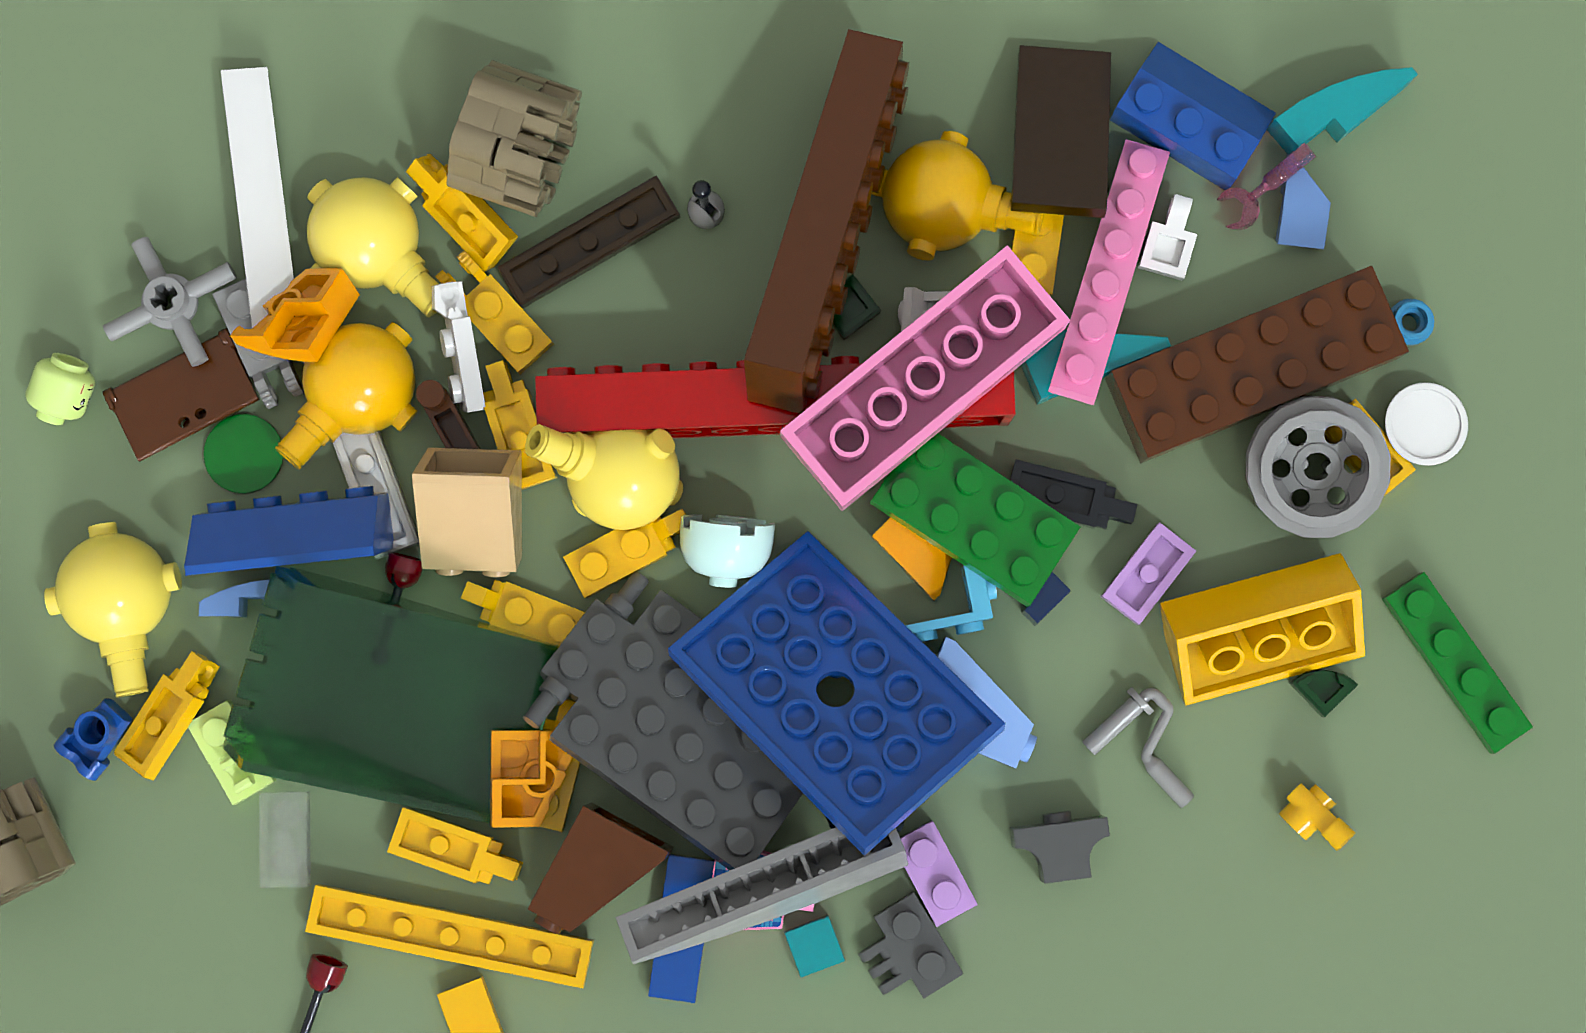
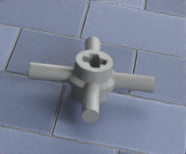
M148 237L134 241L132 243L133 250L149 283L142 294V306L104 324L103 329L106 335L113 342L151 322L159 328L174 330L192 367L205 363L209 358L190 321L197 312L198 298L236 279L234 270L229 262H226L188 281L176 274H166ZM173 294L174 297L171 299L173 307L167 310L165 308L168 305L167 297Z

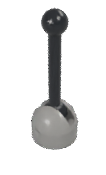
M699 180L692 187L694 195L688 202V215L695 226L702 229H711L719 225L723 220L725 213L724 203L717 193L711 191V186L707 181ZM714 210L717 211L713 217L710 216Z

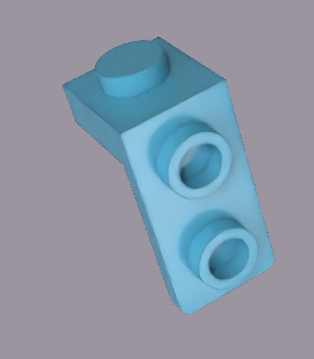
M963 566L961 572L970 613L905 626L922 642L938 639L937 630L955 627L957 635L984 630L983 621L993 618L990 600L997 599L996 586L966 566Z

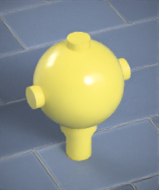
M365 177L343 180L334 185L327 179L317 183L307 196V199L314 205L307 223L308 246L315 261L310 269L342 268L355 288L370 289L384 285L392 294L399 293L402 297H407L426 317L429 318L437 313L432 309V286L439 283L428 274L429 270L424 267L425 260L416 252L419 240V227L415 212L410 204L418 196L398 177L390 185L377 179Z
M538 424L531 429L525 442L526 454L529 457L551 464L559 475L566 477L572 503L577 512L604 527L628 530L645 526L662 515L669 505H675L682 496L683 483L679 480V463L675 453V442L671 435L663 429L562 433Z
M116 522L89 526V539L81 542L69 552L59 568L55 587L45 589L44 599L46 608L51 616L61 614L66 623L82 637L99 643L101 658H106L107 666H110L116 698L149 692L144 659H146L144 651L149 649L146 634L153 630L163 618L169 605L171 591L182 588L179 567L176 562L165 564L157 551L139 538L118 533Z

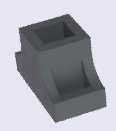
M1071 811L1043 814L1044 823L1009 827L1012 847L1028 850L1034 855L1038 863L1040 881L1044 884L1092 878L1090 868L1091 850L1099 840L1110 836L1107 817L1101 815L1072 819Z

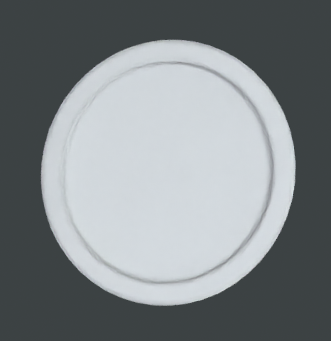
M1416 383L1402 389L1392 399L1386 412L1385 429L1392 447L1403 458L1419 465H1437L1454 457L1462 448L1468 433V417L1462 402L1449 389L1434 383Z

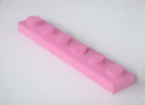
M1125 140L1107 198L1105 218H1101L1048 390L1050 393L1090 405L1095 403L1169 158V151Z

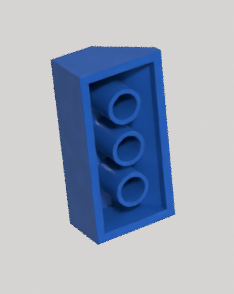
M373 486L347 488L345 489L346 497L328 499L327 491L300 493V502L282 504L281 495L254 498V507L236 509L235 500L207 503L208 512L192 515L184 564L185 576L368 557L393 549L394 541L388 493L374 494Z

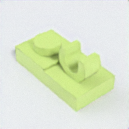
M226 700L192 720L188 728L232 805L240 803L277 781L231 700Z

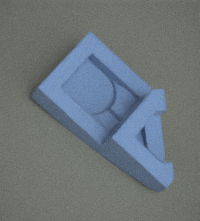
M1286 154L1280 191L1283 197L1275 241L1280 245L1324 249L1331 202L1295 155Z
M287 578L266 579L227 588L199 602V616L247 618L248 599H296V581Z

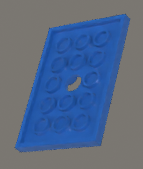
M809 531L803 534L668 648L669 656L864 856L1005 729L1006 723ZM827 676L832 678L845 677L852 683L854 695L843 706H828L819 699L816 692L820 681Z

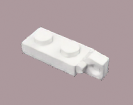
M462 281L433 285L432 309L445 318L446 329L440 330L441 347L444 357H451L454 375L448 376V388L453 404L459 403L460 410L467 413L484 410L483 407L486 406L471 319L467 314Z

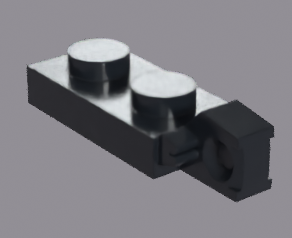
M1015 460L1010 481L1077 525L1093 529L1095 527L1107 529L1109 520L1130 525L1134 522L1138 504L1115 499L1116 488L1106 485L1107 482Z

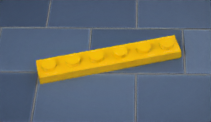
M317 884L314 887L305 932L578 988L585 987L594 943L593 939L563 933L555 934L544 929Z

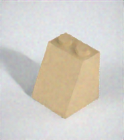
M427 448L412 473L422 569H435L437 574L444 576L459 575L464 570L482 571V574L488 577H503L509 575L510 572H516L522 559V451Z

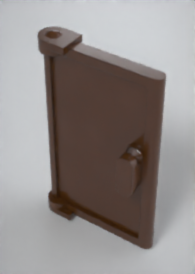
M227 328L218 331V335L201 343L209 358L205 363L192 367L185 352L115 388L110 387L103 391V396L109 409L115 412L139 462L260 400ZM185 419L186 421L183 423V428H182L181 423H182V421Z

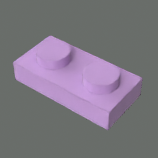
M1159 522L1100 597L1133 623L1140 625L1196 553V550Z
M932 820L900 837L908 861V866L904 868L936 927L978 905Z

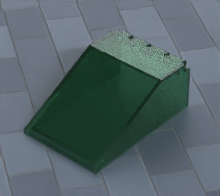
M276 566L275 572L271 573L262 605L277 609V614L272 616L259 613L249 651L264 655L263 661L248 658L245 660L235 696L250 700V705L232 704L223 734L225 741L222 748L238 767L245 772L490 823L491 730H543L545 720L537 729L529 725L523 719V716L541 694L539 687L545 680L541 677L540 670L559 646L357 583L293 567L288 569Z

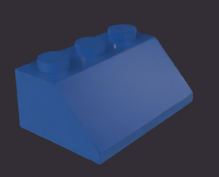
M1158 42L1117 104L1110 121L1149 145L1169 151V157L1223 190L1228 191L1261 141L1276 112Z

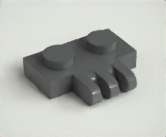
M914 892L909 893L874 915V919L885 937L858 954L862 962H866L880 953L883 960L868 970L873 979L888 970L891 971L893 976L884 980L878 986L883 995L912 979L924 999L964 974Z

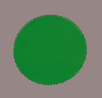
M249 414L228 417L219 422L206 439L203 454L206 470L215 483L228 491L240 494L259 491L276 478L282 467L284 458L275 449L281 438L276 429L260 417Z

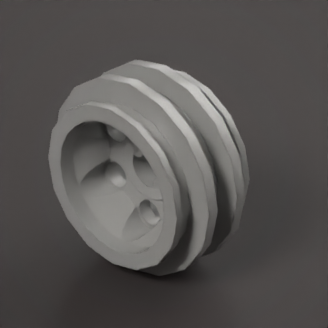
M1302 396L1277 406L1257 425L1246 450L1245 479L1256 505L1277 527L1304 538H1332L1358 528L1379 508L1390 484L1391 454L1381 429L1360 408L1332 396ZM1330 426H1338L1342 431V437L1337 443H1328L1324 438L1325 430ZM1301 428L1306 433L1305 442L1300 443L1298 446L1292 445L1288 440V435L1293 430ZM1313 453H1322L1327 459L1321 464L1324 472L1318 476H1308L1304 473V469L1309 465L1306 458ZM1351 455H1356L1361 459V468L1355 473H1349L1344 469V461ZM1279 459L1286 460L1290 466L1288 474L1283 477H1277L1272 473L1273 463ZM1333 487H1340L1345 492V498L1338 504H1332L1327 499V493ZM1297 489H1305L1309 494V500L1303 506H1296L1291 501L1292 493Z

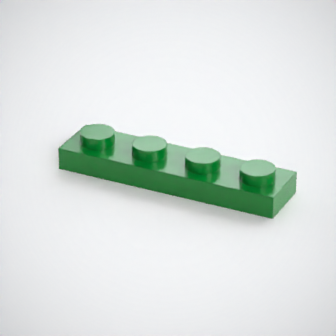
M1425 572L1417 574L1382 598L1489 753H1497L1533 728Z

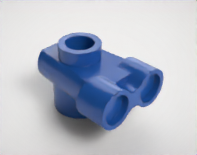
M105 698L93 711L81 714L76 720L74 728L68 727L54 743V748L61 756L73 762L81 775L89 780L96 781L110 764L107 757L132 721V717L114 700Z

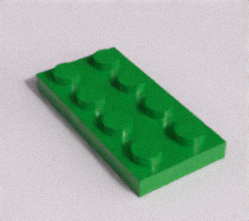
M938 433L888 474L870 502L871 505L1027 607L1032 604L1081 528V526Z

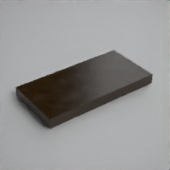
M1020 45L1017 69L1011 211L1105 218L1108 186L1111 52Z

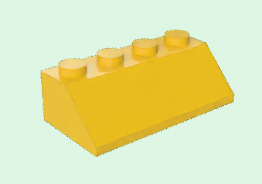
M1341 553L1160 602L1164 636L1185 706L1365 656L1361 588Z

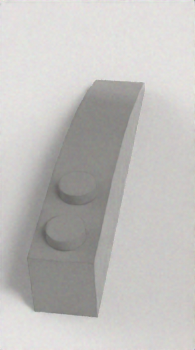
M835 827L615 918L633 964L770 921L908 866L906 851L896 828L864 856Z

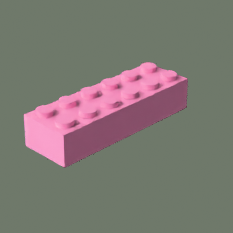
M1007 245L780 430L781 438L839 509L843 511L1061 333L1068 325L1070 319Z

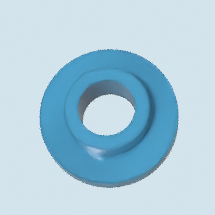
M1405 299L1396 303L1391 308L1406 345H1417L1431 335L1434 328V316L1431 309L1424 302L1417 299ZM1404 315H1410L1416 320L1415 330L1409 331L1403 327L1402 318Z

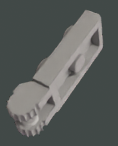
M246 279L212 294L230 335L239 325L244 329H252ZM234 342L248 376L253 379L266 408L270 409L278 405L277 394L266 373L280 368L284 377V383L294 397L304 393L302 383L292 363L294 360L262 354L239 346Z

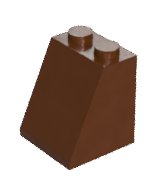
M594 803L586 804L578 814L532 899L528 910L537 914L534 922L555 934H560L561 930L571 932L663 862L670 855L674 847Z

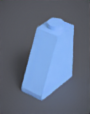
M945 637L937 657L1006 723L1004 731L978 754L1012 768H1017L1019 760L1027 763L1037 741V736L1030 734L1034 724L955 640Z

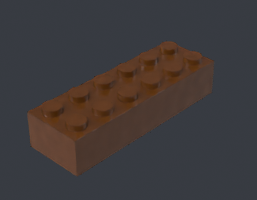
M1369 266L1111 371L1105 380L1141 464L1274 410L1277 406L1302 396L1311 395L1390 363L1408 353L1409 350L1374 268Z

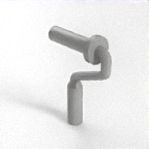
M1131 687L1127 690L1131 697L1082 742L1096 755L1143 711L1150 715L1154 710L1147 702L1153 700L1162 709V713L1142 749L1141 759L1145 764L1147 773L1182 808L1193 799L1194 794L1161 759L1152 756L1158 741L1172 717L1173 705L1158 689L1147 688L1138 694Z

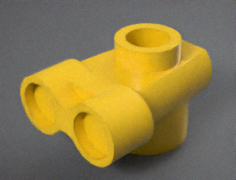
M1302 783L1298 785L1286 798L1290 803L1279 813L1303 839L1307 840L1318 829L1336 851H1339L1356 834L1340 817L1337 818L1330 811L1336 803L1316 784L1309 790Z

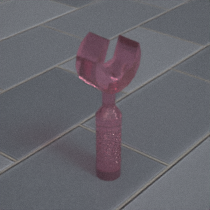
M1303 143L1286 159L1281 161L1280 164L1266 173L1262 183L1252 192L1237 187L1222 192L1217 198L1218 201L1222 202L1235 197L1244 205L1241 220L1225 227L1234 230H1244L1252 226L1258 219L1260 212L1257 198L1266 191L1276 190L1287 179L1316 157L1312 149L1306 143Z

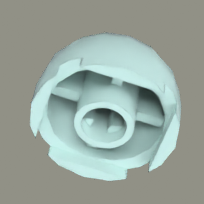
M702 514L683 515L680 525L681 552L686 563L695 572L709 576V585L727 588L737 587L738 579L752 577L763 569L770 558L774 542L775 523L765 524L766 520L728 515H716V518H710L709 522L702 521Z

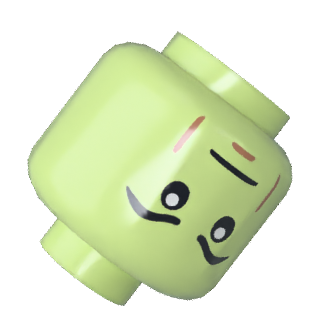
M53 353L51 358H43L37 362L25 394L28 404L37 410V418L50 424L63 425L65 420L79 419L84 415L95 387V379L87 371L89 366L86 362L63 353Z

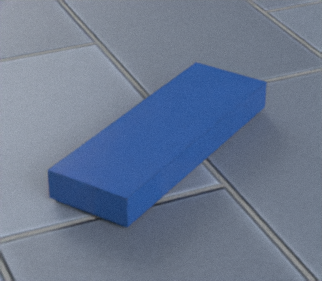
M670 854L668 856L662 898L712 878L715 860ZM704 943L654 958L648 996L695 1003Z

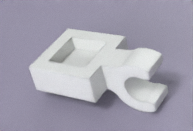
M1175 194L1169 204L1165 225L1152 221L1139 261V269L1181 281L1185 279L1197 234L1184 230L1193 199Z

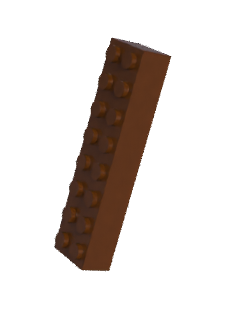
M848 29L745 354L744 366L748 401L801 414L805 410L808 398L816 400L823 374L822 371H819L822 356L829 357L835 337V329L832 328L834 315H842L848 293V287H844L847 273H855L859 260L860 246H857L859 233H867L873 206L869 205L872 192L879 193L885 170V166L881 165L884 152L890 154L892 151L897 126L893 125L896 113L903 114L907 101L908 87H905L909 72V62L903 61V41Z

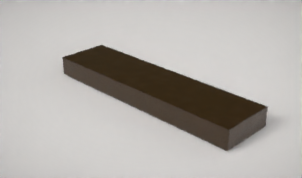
M656 175L497 268L517 303L523 309L681 217Z

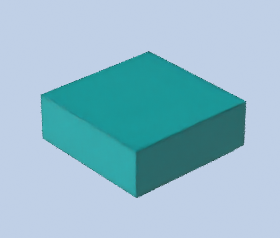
M829 915L784 932L801 978L845 961Z

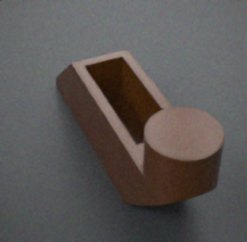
M435 380L423 381L416 390V397L426 411L445 448L481 449L455 403L453 404L446 388Z

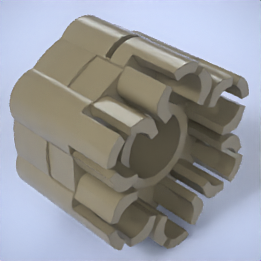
M492 60L489 65H486L475 74L453 130L449 145L447 187L537 217L544 203L550 204L556 192V188L546 185L544 180L558 184L562 173L560 165L540 159L538 156L565 164L570 150L545 141L544 138L573 147L577 133V121L575 119L580 103L576 102V100L580 101L582 91Z
M35 777L24 781V785L22 782H19L4 790L0 789V906L58 878L76 864Z

